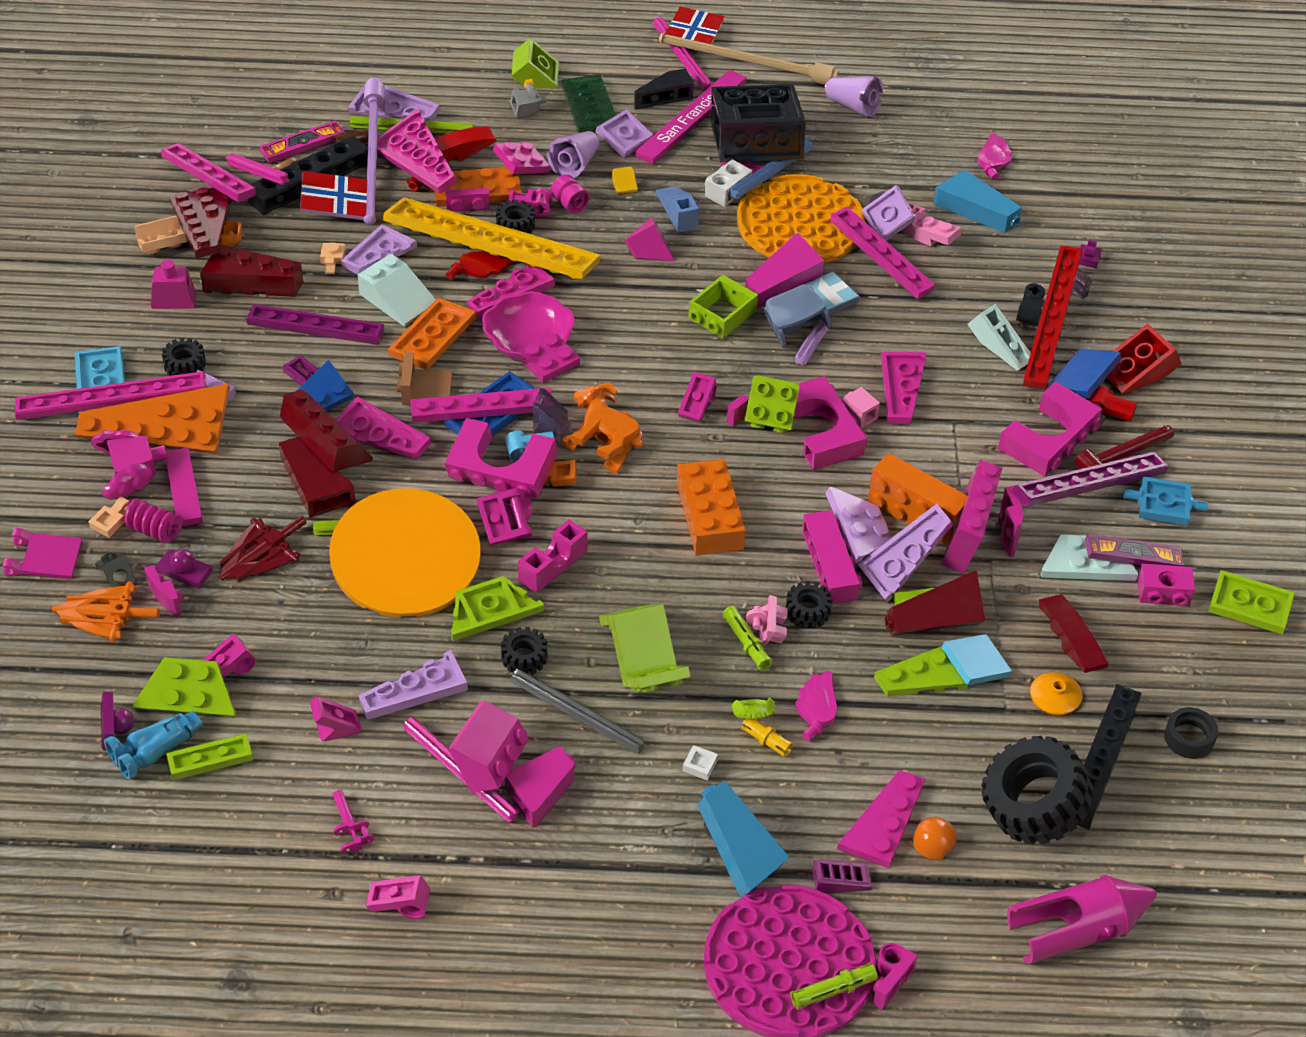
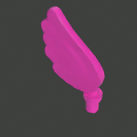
M990 134L986 144L979 151L977 163L984 169L986 175L990 176L992 180H997L999 174L996 170L1006 167L1011 163L1012 158L1010 156L1012 151L1009 149L1004 138H998L996 134Z
M824 671L822 675H812L810 681L805 683L804 688L799 690V699L796 701L795 707L799 715L809 723V728L802 733V737L808 742L815 736L823 733V728L832 725L836 719L837 704L831 671Z

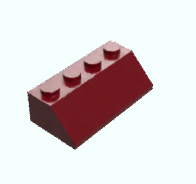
M304 389L284 394L280 418L332 472L372 462L373 457Z

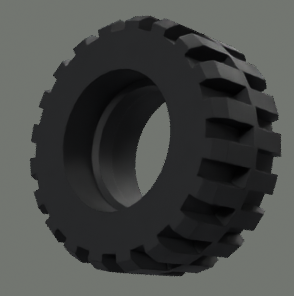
M1032 736V739L1029 740L1024 737L1018 739V743L1014 745L1008 744L1004 747L1005 750L1001 754L998 752L993 757V764H989L985 771L987 777L982 779V798L986 808L1000 829L1017 842L1023 840L1025 844L1034 845L1036 841H1039L1040 844L1050 843L1051 839L1055 838L1057 841L1064 838L1063 834L1068 831L1070 833L1077 828L1076 824L1085 819L1087 816L1085 810H1089L1092 804L1093 786L1086 768L1074 749H1071L1064 741H1058L1054 737L1046 736L1043 739L1042 736ZM1042 777L1057 778L1054 788L1044 798L1032 803L1017 802L1021 791L1030 782Z

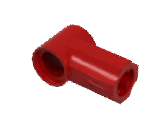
M1099 386L1089 400L1091 403L1102 408V415L1108 414L1129 422L1132 421L1137 407V403L1114 396L1113 392L1104 386Z

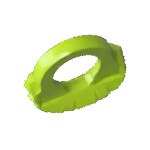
M768 698L767 701L760 699L735 700L731 705L736 717L748 720L767 718L775 713L776 708L775 702L771 698Z

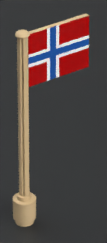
M681 6L667 31L659 36L660 44H670L808 75L811 78V82L825 85L831 78H837L839 74V69L832 65L815 62L814 66H805L712 45L725 20V16Z

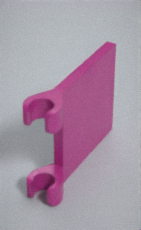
M15 528L13 530V544L16 546L28 544L23 563L12 558L4 560L3 567L5 568L4 574L6 576L26 574L72 579L82 538L31 533L22 528Z

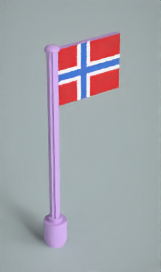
M371 78L364 85V104L369 107L367 179L303 171L300 212L364 220L368 225L376 222L375 190L378 108H381L385 102V86L380 79Z

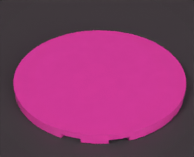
M782 885L781 887L768 889L762 887L752 890L746 895L743 894L742 898L733 904L727 905L713 922L706 939L704 971L707 984L716 1002L726 1014L746 1029L765 1037H823L846 1026L860 1013L869 999L874 981L855 988L854 992H843L799 1010L794 1007L790 992L840 975V971L845 969L848 971L854 970L868 963H872L876 969V955L871 943L872 939L862 921H858L845 904L829 894L813 888L799 885Z

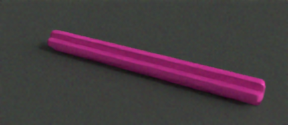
M661 16L655 17L653 19L654 27L660 34L666 32L669 27ZM668 44L701 89L706 91L712 82L687 49Z
M410 717L403 724L404 730L467 785L448 747L416 718ZM497 790L474 792L507 822L512 823L519 816L518 809Z

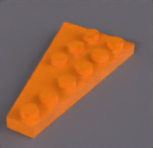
M223 384L82 411L79 413L75 435L79 438L92 439L93 436L105 430L120 431L125 429L147 437L149 446L158 447L164 445L165 448L170 449L189 447V451L217 454L230 386L229 384Z

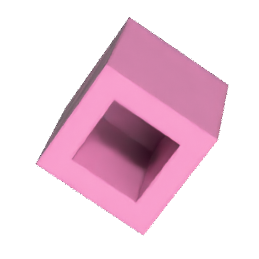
M862 387L844 396L843 401L846 404V409L850 415L855 417L860 429L878 419L880 402Z

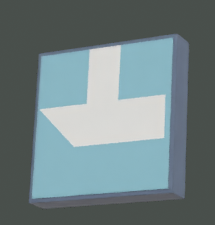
M834 271L803 284L812 287L826 305L829 315L859 302L860 296Z

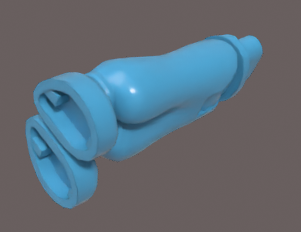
M194 711L185 715L179 713L177 717L171 716L151 726L132 732L127 736L126 743L124 744L114 736L104 739V744L115 766H119L122 775L126 779H131L137 775L139 768L152 765L166 752L195 735L194 731L202 728L203 723Z

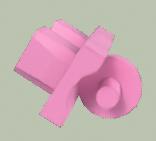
M772 595L768 597V604L766 606H755L754 609L749 610L746 614L747 623L753 626V629L759 630V639L763 642V647H766L769 641L781 644L787 635V628L776 625V623L783 624L785 622L788 608L777 605V597Z

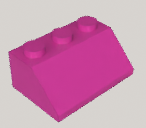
M484 700L479 702L448 750L471 793L499 789L528 743L529 738L517 717Z

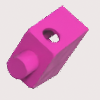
M172 260L162 261L161 267L154 268L151 309L195 308L197 293L187 268L175 267Z

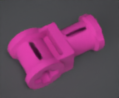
M528 189V193L510 190L509 200L511 203H514V200H518V203L523 200L525 205L527 203L531 204L535 215L539 217L547 216L550 212L549 204L552 202L553 195L548 189Z

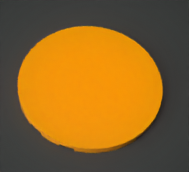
M801 174L777 176L771 178V181L759 184L740 200L737 209L739 232L743 239L757 252L771 257L792 236L799 233L824 260V263L845 256L857 246L830 221L831 214L848 206L865 223L866 218L862 212L863 207L857 198L849 194V190L837 183L831 184L826 182L824 178Z
M391 489L362 499L341 517L330 541V565L333 576L341 590L360 607L368 608L378 612L379 615L392 618H401V616L422 617L449 607L455 603L456 591L470 587L479 569L480 541L477 530L468 515L447 498L421 489Z

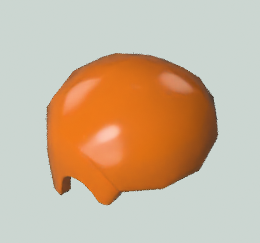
M237 221L226 222L224 234L221 235V245L235 247L241 242V223Z
M936 816L928 817L917 826L913 836V846L922 856L928 859L941 860L948 852L953 850L956 844L957 832L947 820Z

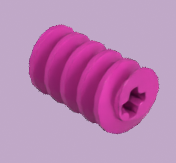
M139 498L131 501L125 514V523L129 529L136 530L146 536H151L162 543L172 542L180 533L183 519L180 515L175 516L173 512L166 513V510L163 508L158 510L156 505L150 506L148 502H142Z

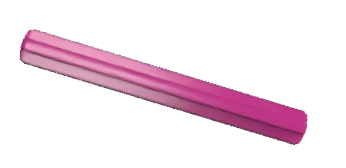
M231 153L230 156L227 155L225 158L228 160V165L277 184L284 185L285 182L288 183L290 180L287 178L288 174L234 153Z

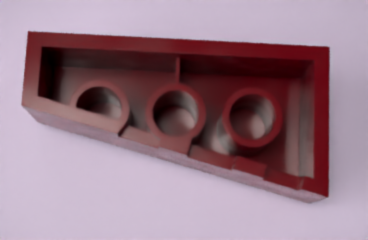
M223 245L220 246L219 253L210 256L200 272L203 293H212V290H222V294H232V291H245V295L265 292L266 296L295 297L304 283L301 262Z

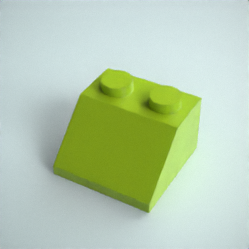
M531 38L514 50L511 76L517 83H521L524 86L525 80L532 79L534 83L533 88L555 89L557 87L558 60Z

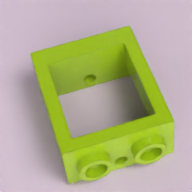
M722 275L689 302L688 318L724 339L757 311L758 294ZM720 298L737 307L725 319L708 310Z

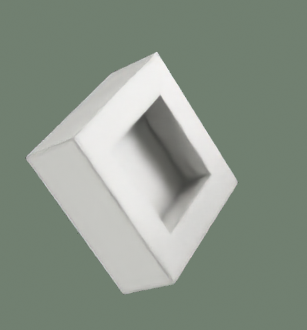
M693 745L683 764V772L708 780L718 760V754Z

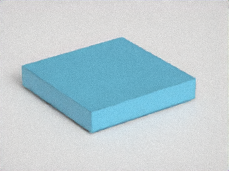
M987 634L945 641L942 646L943 651L966 685L1007 678L1012 672Z

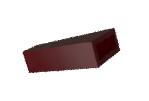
M299 437L279 442L281 460L309 518L356 503L353 484L339 470L332 472Z
M977 571L967 573L887 610L884 618L886 629H890V634L893 636L973 626L983 623L985 616Z

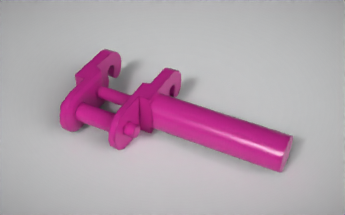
M336 790L333 793V798L344 824L336 826L333 832L338 836L340 834L339 831L342 830L343 834H352L354 841L344 844L340 850L342 854H346L347 849L351 853L362 850L363 845L370 844L375 839L373 834L368 833L369 822L364 820L355 823L343 791ZM362 831L363 836L357 837L356 833Z

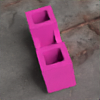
M568 519L552 533V542L546 552L543 553L535 547L518 561V581L535 593L541 591L587 552L588 532Z

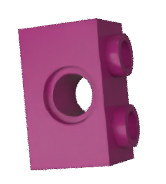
M1142 564L1137 579L1140 603L1190 606L1195 592L1192 567Z

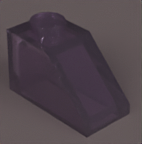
M540 388L533 403L534 434L553 432L556 443L561 444L564 435L569 434L571 421H568V411L546 389Z

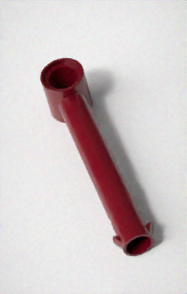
M1165 425L1096 455L1090 449H1086L1076 456L1074 464L1078 469L1121 460L1173 438L1174 431L1170 425Z

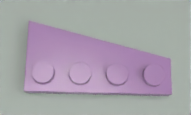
M385 86V102L381 108H378V117L404 119L418 109L424 120L433 121L440 111L439 104ZM364 87L348 106L349 113L369 116V107L364 104Z
M935 504L861 561L858 566L888 603L893 598L894 593L898 592L953 526V523L938 504Z
M452 650L443 653L444 657L437 661L431 659L423 663V668L413 673L409 670L401 674L400 679L393 683L387 681L359 695L360 705L367 720L467 691V681Z

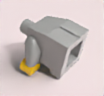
M532 79L525 80L524 87L526 89L519 90L516 88L512 90L510 104L516 118L532 115L539 111L540 104L547 102L546 95H539L538 91L533 88L534 83Z

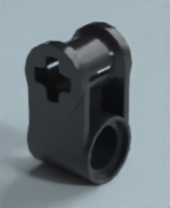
M1031 283L1026 286L1023 299L1019 305L1016 321L1038 326L1045 295L1043 286L1037 283Z

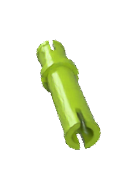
M735 606L726 608L722 613L723 618L728 622L744 646L745 654L751 656L760 671L767 670L773 664V660L764 650L763 642L755 637Z
M872 963L850 971L845 969L840 971V975L790 992L794 1007L799 1010L843 992H854L857 987L877 981L878 975Z

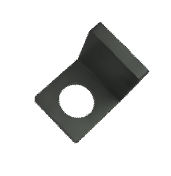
M113 551L101 556V560L95 562L96 568L104 571L110 587L125 586L128 581H131L133 584L137 583L125 555ZM118 569H124L127 573L126 581L121 584L116 583L113 579V574Z

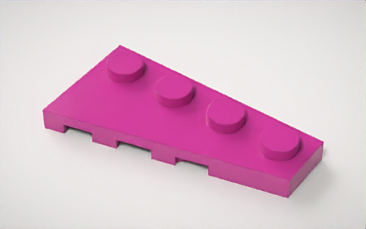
M881 352L880 359L887 424H911L927 352Z

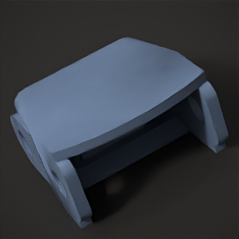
M801 285L772 297L766 301V306L764 307L767 320L773 328L782 348L787 345L784 337L786 333L819 319H822L827 329L832 326L826 305L813 288L808 285Z

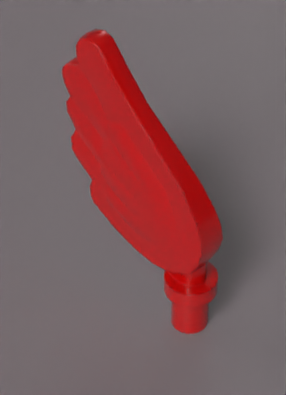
M487 251L469 252L461 255L459 263L455 262L451 265V269L446 272V276L452 280L456 275L465 273L473 277L488 278L490 275L500 274L501 270L513 264V261L501 255H491Z

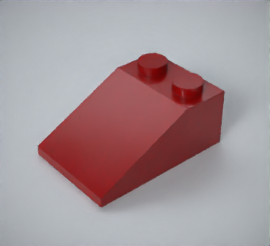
M1147 323L1112 351L1120 352L1122 359L1106 379L1122 395H1125L1165 378L1182 363L1177 350Z

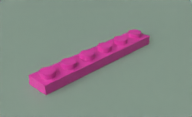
M179 143L161 149V155L164 159L237 202H244L248 198L256 196L255 187Z
M848 206L831 214L830 221L917 300L934 290L935 284Z
M551 388L410 399L412 423L553 411Z

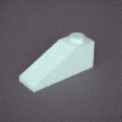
M996 304L980 313L967 324L980 343L1017 371L1028 364L1030 351Z

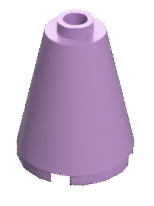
M875 76L837 77L827 81L824 90L826 96L864 117H872L876 114L882 100H879V95L883 93V82Z
M586 131L557 138L551 142L550 149L547 151V158L552 170L556 174L558 172L562 175L569 174L573 178L579 176L599 148V138L595 133Z

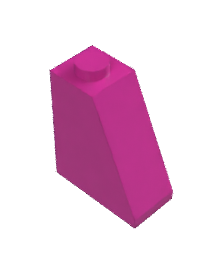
M561 746L509 771L505 778L506 792L532 828L541 822L574 782L575 760L571 754H566Z

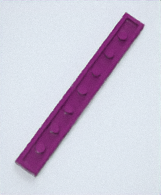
M1150 452L1016 484L1012 492L1026 507L1139 480L1143 476L1151 477L1166 473L1169 466L1155 452Z

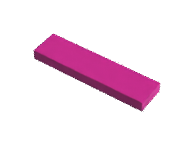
M189 447L166 451L168 458L166 463L175 514L182 517V526L203 523Z

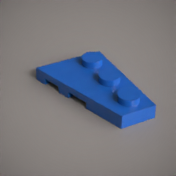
M329 360L298 389H304L326 411L353 399L354 396L353 391Z

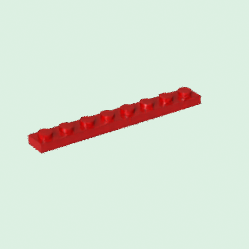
M1060 245L1023 379V386L1047 388L1083 248Z

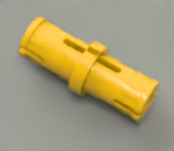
M745 719L743 721L746 726L742 725L741 730L758 739L760 745L763 747L767 745L784 758L791 752L790 748H793L794 744L776 733L775 728L772 726L767 727L758 720Z

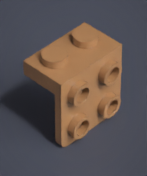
M404 352V361L399 362V376H402V378L397 379V392H401L402 405L411 406L410 399L450 396L451 371L415 369L414 353Z

